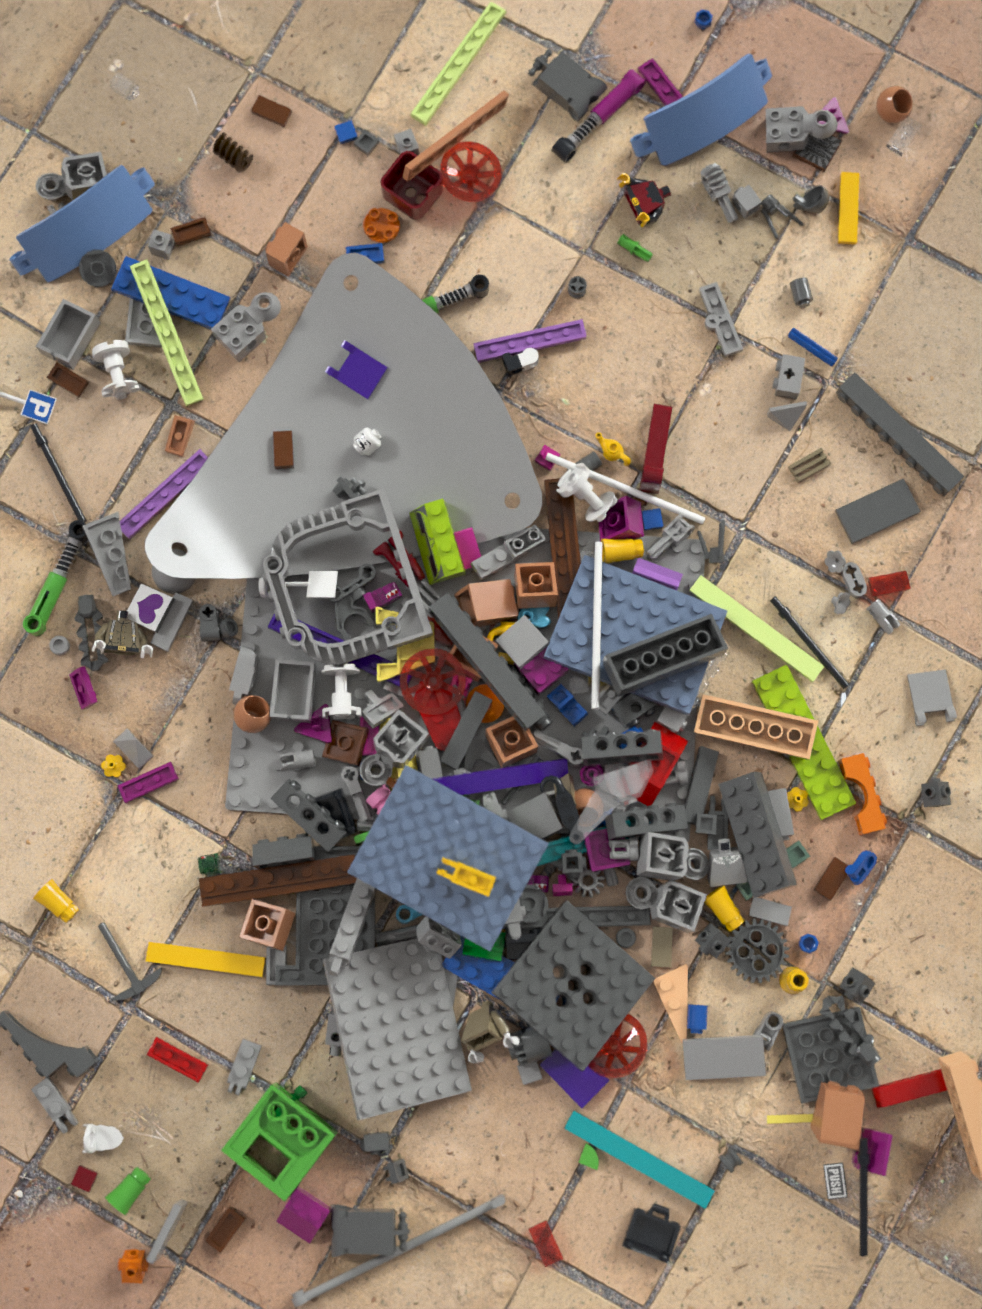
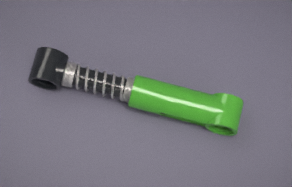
M478 274L468 284L459 287V289L450 290L449 293L445 292V295L440 294L439 297L429 296L422 299V301L433 311L439 313V310L444 309L445 306L449 307L450 304L453 305V303H458L460 300L463 301L465 298L476 297L481 299L486 297L489 293V280L486 276ZM478 284H483L485 287L482 289H477L475 286Z
M75 520L69 525L68 544L65 545V550H62L63 554L58 559L59 563L56 564L53 572H49L30 614L23 620L24 629L33 636H41L46 631V623L67 582V571L71 569L69 566L73 564L72 560H75L74 556L77 555L78 548L88 541L85 532L81 535H76V531L79 528H83V525H86L81 520ZM38 621V627L32 630L31 624Z

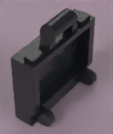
M342 788L314 797L316 799L315 803L318 806L325 807L331 813L330 817L332 819L340 821L345 826L344 830L346 833L342 838L358 832ZM307 809V811H309L310 813L306 816L308 818H314V812L310 809ZM320 823L322 831H329V826L326 823Z
M653 1203L648 1212L638 1207L637 1209L634 1208L622 1247L660 1260L661 1262L669 1263L681 1228L680 1223L673 1220L669 1221V1208ZM653 1211L665 1215L664 1219L652 1215Z

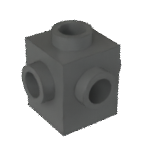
M940 778L928 779L929 783L921 784V796L924 807L951 805L949 782H941Z
M575 849L565 850V853L561 854V859H558V871H562V875H567V878H579V874H582L583 869H586V858L582 857V852L577 853ZM570 861L575 863L574 868L568 867Z
M709 923L695 939L700 945L698 949L706 956L711 954L715 958L731 942L712 923Z
M852 967L839 987L845 992L843 995L853 1002L856 999L863 1003L869 996L875 983L867 975Z

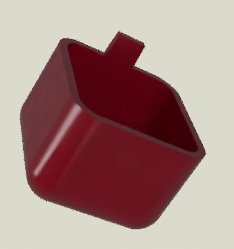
M404 151L381 178L382 195L388 203L411 219L420 220L443 192L442 174L438 169L429 165L410 181H406L403 178L405 165L418 155L411 151ZM414 188L416 190L415 196L408 197L405 193L406 190ZM419 195L425 196V198L420 204H418L416 202V197Z

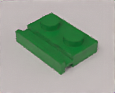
M500 932L490 951L465 938L462 955L501 962L506 933Z

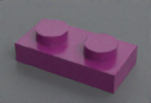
M79 667L70 673L69 676L81 710L88 709L97 703L96 693L93 690L86 667Z

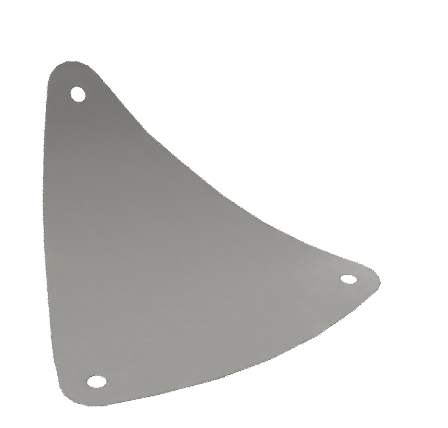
M357 253L343 254L334 259L326 269L274 364L242 412L191 483L149 532L145 539V553L150 563L158 571L176 578H263L262 573H265L263 561L267 556L271 555L274 540L282 528L299 517L340 505L341 502L350 498L347 493L342 498H338L332 491L338 484L337 479L340 476L343 479L347 478L349 482L352 478H355L357 481L364 480L366 483L363 487L366 491L365 494L385 488L398 530L404 534L403 545L409 554L413 552V557L421 556L409 512L423 504L443 498L447 505L454 532L472 527L477 543L521 531L530 526L539 516L542 507V491L526 449L506 406L474 355L444 320L402 282L364 255ZM349 275H354L358 279V286L353 291H348L344 287V279ZM344 340L388 367L369 399H366L325 373L328 365L339 371L350 354L349 351L341 347ZM366 427L371 430L376 429L381 435V446L369 456L359 454L353 446L354 436ZM292 430L294 468L275 469L273 431ZM509 493H516L520 497V504L515 509H510L505 505V497ZM354 516L351 521L358 523L361 521V517ZM346 525L308 537L297 543L288 553L287 557L290 563L288 576L309 574V571H334L361 567L363 564L373 565L389 562L383 555L375 556L372 551L385 541L392 551L395 550L387 541L392 537L391 531L382 533L369 526L355 531ZM176 542L184 544L187 548V554L184 556L175 555L171 550L172 544ZM272 562L269 565V569H277L279 563Z

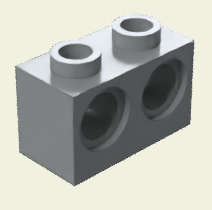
M427 916L416 927L417 938L420 944L449 959L462 946L458 933Z

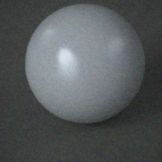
M171 549L172 552L177 556H184L187 554V552L183 550ZM152 565V578L156 586L166 593H182L188 590L196 580L195 578L170 577L158 571Z

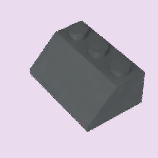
M308 833L297 834L296 838L289 839L288 836L278 837L277 841L269 842V839L258 840L257 844H253L252 863L256 869L316 860L314 841L311 836H308Z

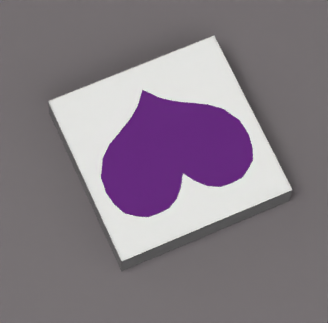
M141 584L127 610L129 612L128 620L158 633L175 599Z

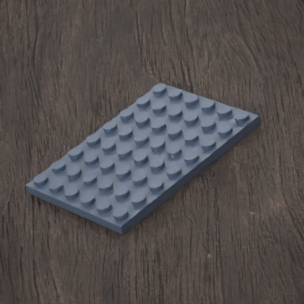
M584 555L543 658L592 677L594 558ZM602 562L600 681L612 685L602 663L605 655L709 614L713 615L719 630H721L728 611ZM709 661L630 693L689 715Z
M406 765L347 873L490 951L549 843ZM442 857L457 863L461 862L495 876L496 880L489 897L436 874L438 869H443L453 875L456 869L441 862Z

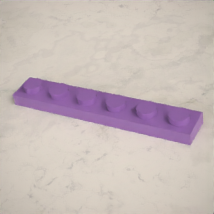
M581 319L473 344L477 362L480 363L502 358V354L508 352L512 356L523 353L527 348L539 350L584 340L587 336L583 320Z
M200 449L120 520L121 531L129 540L178 497L191 483L208 459Z

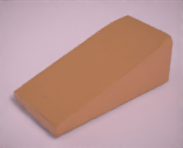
M174 415L165 452L183 457L195 420Z

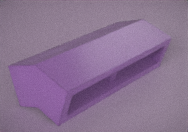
M641 558L637 559L632 572L635 575L676 591L683 576L682 573Z

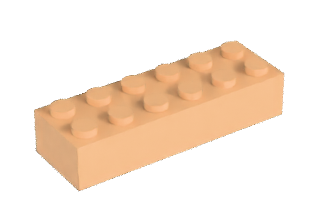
M703 694L694 733L810 760L818 720Z
M959 1051L940 1057L938 1060L971 1172L982 1182V1081L977 1076L979 1068L976 1061Z

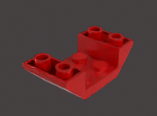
M654 722L651 729L661 731L663 760L631 762L616 788L645 806L653 804L688 743V740L657 722ZM643 742L640 748L645 747L646 743Z

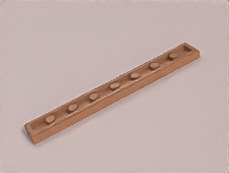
M503 90L406 164L403 178L406 181H410L505 108L509 94Z

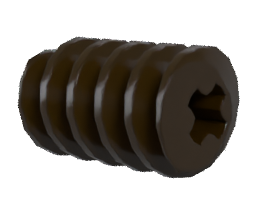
M225 132L221 133L214 143L213 153L218 155L220 159H224L225 163L230 164L237 172H243L252 163L253 154L248 156V150L243 151V146L237 147V141L232 142L231 137L226 138L227 134Z

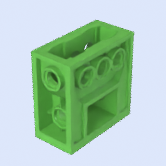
M275 1082L271 1084L221 1151L283 1201H286L339 1131L297 1099L295 1101L292 1100L293 1096L291 1093ZM276 1105L282 1108V1115L280 1117L275 1116ZM291 1118H295L298 1121V1127L291 1125ZM306 1131H311L314 1134V1140L306 1137ZM260 1136L290 1159L278 1177L248 1154V1151Z

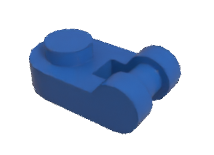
M865 850L859 854L852 865L846 867L845 872L854 885H860L874 868L877 861L876 854Z

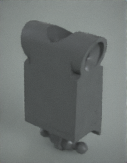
M548 49L544 55L536 57L533 68L528 71L529 76H534L536 71H542L532 85L564 110H567L570 116L576 122H579L588 111V106L598 100L605 92L607 85L602 80L591 77L585 69L562 51L548 64V58L552 55V50Z
M331 1205V1224L333 1228L331 1240L332 1257L347 1253L394 1255V1251H396V1235H398V1240L400 1241L399 1249L402 1252L406 1251V1241L408 1240V1234H410V1229H408V1224L406 1223V1213L403 1211L399 1213L400 1222L398 1228H396L395 1209H353L344 1205Z

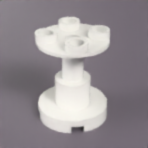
M113 340L114 344L107 345V342L100 343L92 349L93 359L96 362H104L105 369L111 373L113 383L102 389V396L104 398L116 397L117 400H121L127 397L126 394L139 391L138 382L124 380L122 369H124L122 358L130 353L128 343L123 340Z
M578 463L575 465L576 469L573 471L569 469L560 478L557 484L559 487L557 492L562 497H569L574 494L579 500L585 499L590 504L585 515L588 522L595 520L600 522L606 517V512L610 507L617 503V498L611 491L598 497L592 491L593 486L587 481L590 469L584 463Z
M344 664L340 668H336V665H325L321 673L335 676L336 693H332V707L322 709V717L328 719V715H332L333 719L336 720L354 719L355 714L361 717V708L351 706V693L347 692V675L358 674L360 669H357L355 664Z

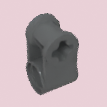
M205 604L200 608L199 612L201 641L221 640L219 611L212 604ZM209 610L214 612L213 614H210V618L207 615H205L206 613H209Z

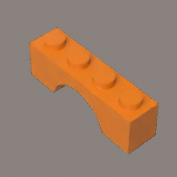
M861 753L838 760L844 779L856 783L864 794L863 808L854 817L859 836L886 829L887 820L885 814L881 813L880 810L881 799L875 793L874 787H876V782L868 769L871 767L868 757Z

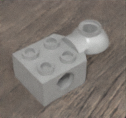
M803 106L766 108V153L804 150L809 140V135L819 139L830 137L837 129L836 117L827 110H819L813 114H808ZM819 121H825L826 123H825V124H819L818 122H819Z
M96 152L65 157L61 164L62 175L60 176L56 173L42 175L36 182V190L42 198L51 201L57 200L64 195H67L72 200L76 199L106 176L102 153Z
M259 293L253 298L249 307L236 306L211 328V331L224 348L240 362L266 339L263 322L271 321L278 316L281 309L280 301L272 293ZM263 303H269L268 307L261 308Z
M398 709L373 738L376 754L370 755L362 761L360 765L361 778L372 786L383 785L388 777H391L393 767L404 769L427 742L429 733ZM375 767L380 768L381 773L373 775L371 769Z
M647 832L639 837L637 875L675 881L685 875L689 879L700 880L708 873L709 861L701 850L696 848L688 849L689 846L685 838ZM690 861L693 862L694 869L691 867Z
M637 877L631 880L626 887L625 893L628 902L637 909L649 908L653 920L686 933L695 931L707 895L672 880L664 882L656 888L654 883L645 877ZM638 888L644 893L642 899L637 896Z

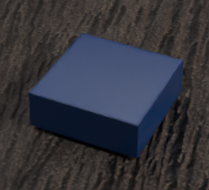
M352 120L334 126L340 144L358 138Z
M660 508L642 511L644 531L664 527Z

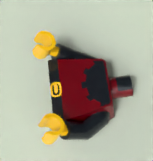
M622 173L617 178V180L622 181L619 187L623 188L626 186L624 196L638 224L644 227L646 224L656 223L663 213L664 198L671 196L669 187L666 185L658 189L653 180L630 178L626 173Z

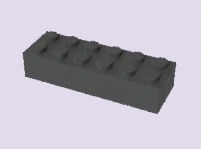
M709 614L605 655L602 663L619 697L721 657L728 650V646L713 615Z
M751 772L718 784L753 897L768 895L796 886L797 882L762 772Z

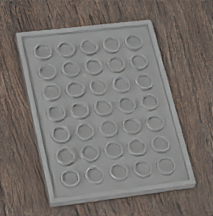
M418 938L354 952L349 966L346 968L341 967L338 977L330 975L333 963L329 962V958L323 959L357 1120L472 1091L445 970L442 966L441 954L420 944Z

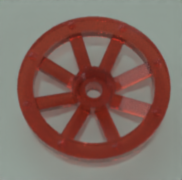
M465 141L456 144L443 155L439 171L442 174L444 187L453 196L463 201H483L495 193L501 182L502 168L497 156L488 147L477 142ZM467 150L466 164L462 162L457 152ZM473 151L484 156L476 165L473 164ZM451 157L460 170L447 167ZM489 160L493 170L480 172L479 170ZM448 174L458 176L460 179L452 183ZM494 177V181L491 186L487 185L479 179ZM465 183L467 184L468 192L462 191L458 187ZM473 184L477 185L484 191L480 193H474Z
M429 648L415 653L406 661L400 674V689L404 699L412 708L424 714L437 715L451 710L461 700L466 688V675L463 666L454 655L442 649ZM426 656L439 657L435 671L432 670ZM420 659L427 674L411 669L412 665ZM446 659L455 669L441 674L440 672ZM408 675L423 679V682L408 688ZM458 675V688L444 682L445 679ZM432 677L437 679L436 684L431 682ZM441 687L455 694L454 698L447 704L441 692ZM426 688L425 695L421 703H419L411 693ZM433 691H435L439 707L426 706Z
M627 1014L616 1028L614 1035H611L603 1045L604 1049L599 1050L589 1063L588 1068L597 1075L606 1078H621L633 1073L644 1061L648 1049L647 1036L641 1023L632 1015ZM624 1021L634 1029L621 1038L620 1035ZM636 1035H639L640 1047L625 1045ZM614 1045L618 1046L616 1049H611ZM622 1053H636L637 1056L629 1064ZM608 1055L604 1068L593 1061ZM615 1057L623 1065L622 1068L611 1069Z

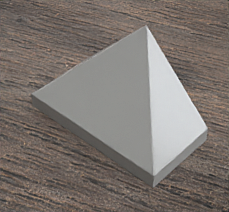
M807 402L769 408L767 417L788 431H791L805 410Z
M128 728L113 741L139 769L153 757L152 753Z

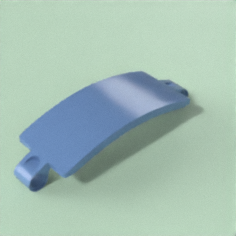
M747 54L704 86L645 116L644 122L648 132L637 134L630 139L636 157H642L656 151L660 163L665 166L714 143L746 122L768 103L763 86L771 79L772 73L767 59L755 62L753 55Z
M123 165L118 166L72 202L17 235L16 239L25 251L16 252L10 257L9 261L21 276L35 269L39 270L47 282L63 276L78 267L81 258L88 251L94 249L105 250L152 212L151 206L143 195L155 185L153 179L144 167L136 170L130 176Z

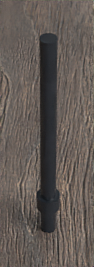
M37 423L32 424L30 428L36 437L35 442L42 449L78 520L86 522L87 520L48 446L49 442L46 436L42 434Z
M776 596L773 597L770 602L779 611V616L789 623L843 689L846 688L849 683L790 614L789 608L784 607Z
M860 1138V1153H858V1164H860V1256L865 1257L868 1256V1164H870V1154L868 1153V1139Z

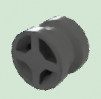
M574 276L569 280L568 293L572 298L580 299L585 295L586 280L580 276Z
M731 1147L727 1149L725 1155L718 1157L730 1173L734 1172L736 1166L743 1164Z

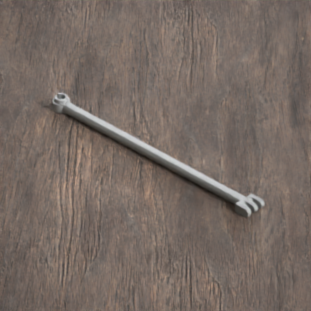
M500 1194L407 1241V1250L404 1252L399 1249V1245L396 1247L394 1255H379L307 1292H304L303 1289L296 1291L292 1294L294 1306L298 1307L493 1208L495 1209L505 1203V1196Z

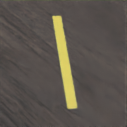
M813 1114L767 1115V1124L812 1122Z

